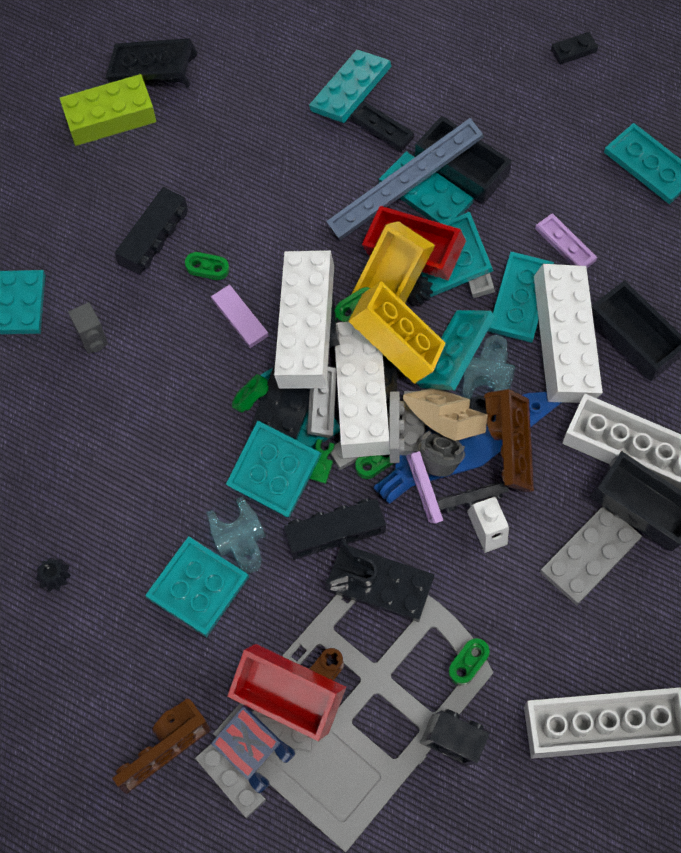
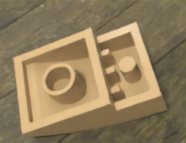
M431 388L403 395V400L419 419L447 438L457 441L486 432L488 415L469 409L470 399Z

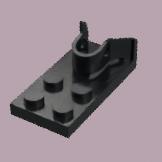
M190 38L116 43L113 48L106 78L109 82H115L141 74L143 80L162 79L166 82H180L186 88H189L190 82L185 73L188 63L197 56L198 52Z
M274 364L267 383L269 386L268 391L261 398L252 422V429H254L257 421H261L298 440L309 409L310 388H279L274 376Z
M342 538L331 574L325 582V591L419 622L435 574L351 547L346 543V539Z

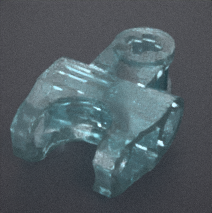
M499 335L490 336L485 341L481 357L473 356L464 372L462 391L464 398L470 399L474 390L481 385H488L494 391L511 388L515 365L506 363L508 358L507 341Z
M242 496L236 499L240 516L233 523L221 522L213 510L206 512L210 523L211 535L220 556L232 552L239 568L244 572L252 573L258 570L262 563L256 541L266 536L256 513ZM250 555L252 559L248 560L245 556Z

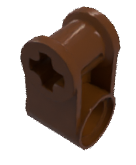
M328 648L322 652L309 669L334 681L344 667L342 653L335 648ZM336 657L337 665L331 664L328 666L327 659L332 660Z

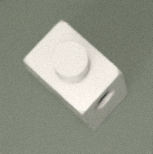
M496 497L473 504L467 513L484 552L486 553L507 545L509 527Z

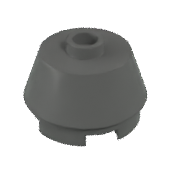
M431 431L426 432L418 443V451L421 453L427 473L440 477L451 475L465 457V446H462L459 442L460 440L454 441L441 434H431Z

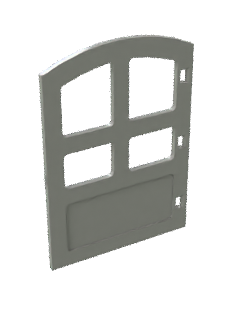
M336 595L283 654V657L301 665L317 646H323L325 649L335 648L342 653L344 665L361 679L359 685L338 708L329 734L319 742L313 739L311 752L294 750L295 756L289 762L284 763L273 751L256 771L269 780L270 786L345 853L431 750L420 744L431 715L441 710L445 712L446 709L460 714L493 675V671L488 661H486L472 681L467 685H458L436 712L429 711L391 678V674L431 628H436L457 655L466 643L473 639L462 624L429 595L420 621H413L377 663L371 662L335 632L334 626L356 603V601L351 600L347 604L341 600L343 597ZM302 646L306 652L296 661L291 656ZM473 650L471 652L474 657H479L481 655L480 651ZM375 694L381 695L419 728V733L397 759H392L352 724V720ZM240 703L213 733L216 737L244 706ZM255 710L252 712L255 716L270 718Z

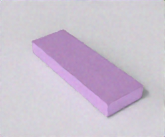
M553 213L536 225L535 230L571 265L586 266L588 268L596 262L597 257Z
M230 285L211 296L212 301L249 348L269 336L266 329Z
M420 451L408 454L406 457L428 522L438 523L443 521Z

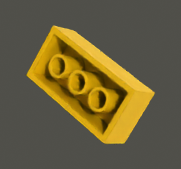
M382 281L363 293L348 321L414 384L434 371L446 344Z

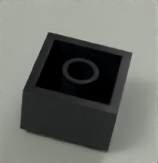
M446 709L445 712L441 710L432 714L420 744L466 766L477 764L490 734L483 730L484 726L471 720L467 723L459 719L460 714Z

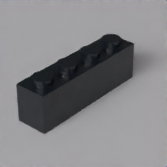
M162 187L114 252L119 265L141 275L144 269L149 268L154 255L162 250L167 237L174 233L180 219H184L187 215L188 208L185 197Z
M368 498L359 501L357 505L337 507L330 513H316L311 518L303 521L301 519L292 520L288 525L284 526L292 558L296 560L339 547L342 538L346 539L347 544L386 533V523L378 500Z

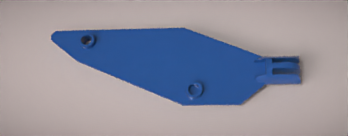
M547 392L522 395L529 399L530 428L562 403L548 402ZM426 425V432L431 431V434H440ZM486 426L485 433L461 439L459 442L462 446H465V457L451 475L486 464L501 452L503 440L493 439L488 426ZM400 455V463H396L395 470L373 487L376 492L380 493L383 499H386L388 504H391L412 486H416L406 457L407 455ZM427 473L430 481L443 478Z

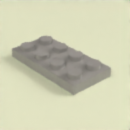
M602 507L541 569L540 573L577 606L641 539L642 535L623 519Z

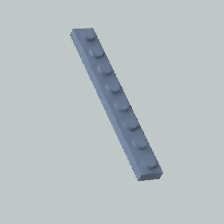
M469 118L327 220L328 225L338 239L342 240L374 217L379 206L388 207L484 138L482 132Z

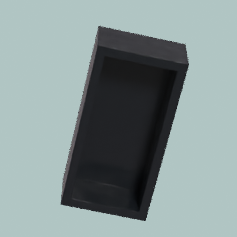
M441 116L416 143L415 157L458 126ZM480 140L436 172L484 204L509 176L512 160Z
M625 280L591 306L594 326L648 380L653 381L681 358V334Z
M621 451L611 461L589 497L670 552L681 545V490Z

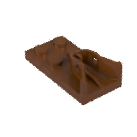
M510 389L488 392L484 395L488 415V429L493 439L503 440V445L501 446V455L504 459L503 481L508 487L523 492L534 491L529 399ZM496 415L495 422H492V416Z
M185 699V701L166 711L155 723L152 731L160 743L153 748L151 746L145 748L138 754L139 758L132 764L129 762L125 763L116 770L117 775L112 779L125 794H128L211 731L206 720L190 699Z

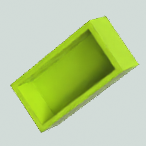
M141 74L60 97L75 146L156 122L153 105Z

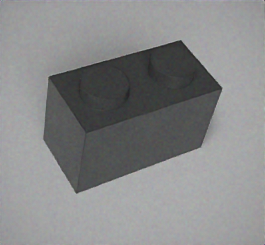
M90 302L68 311L76 333L87 354L98 352L108 345L101 323Z

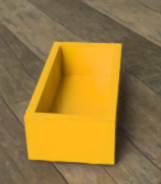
M399 221L387 224L352 294L364 287L371 288L382 281L405 303L435 245Z

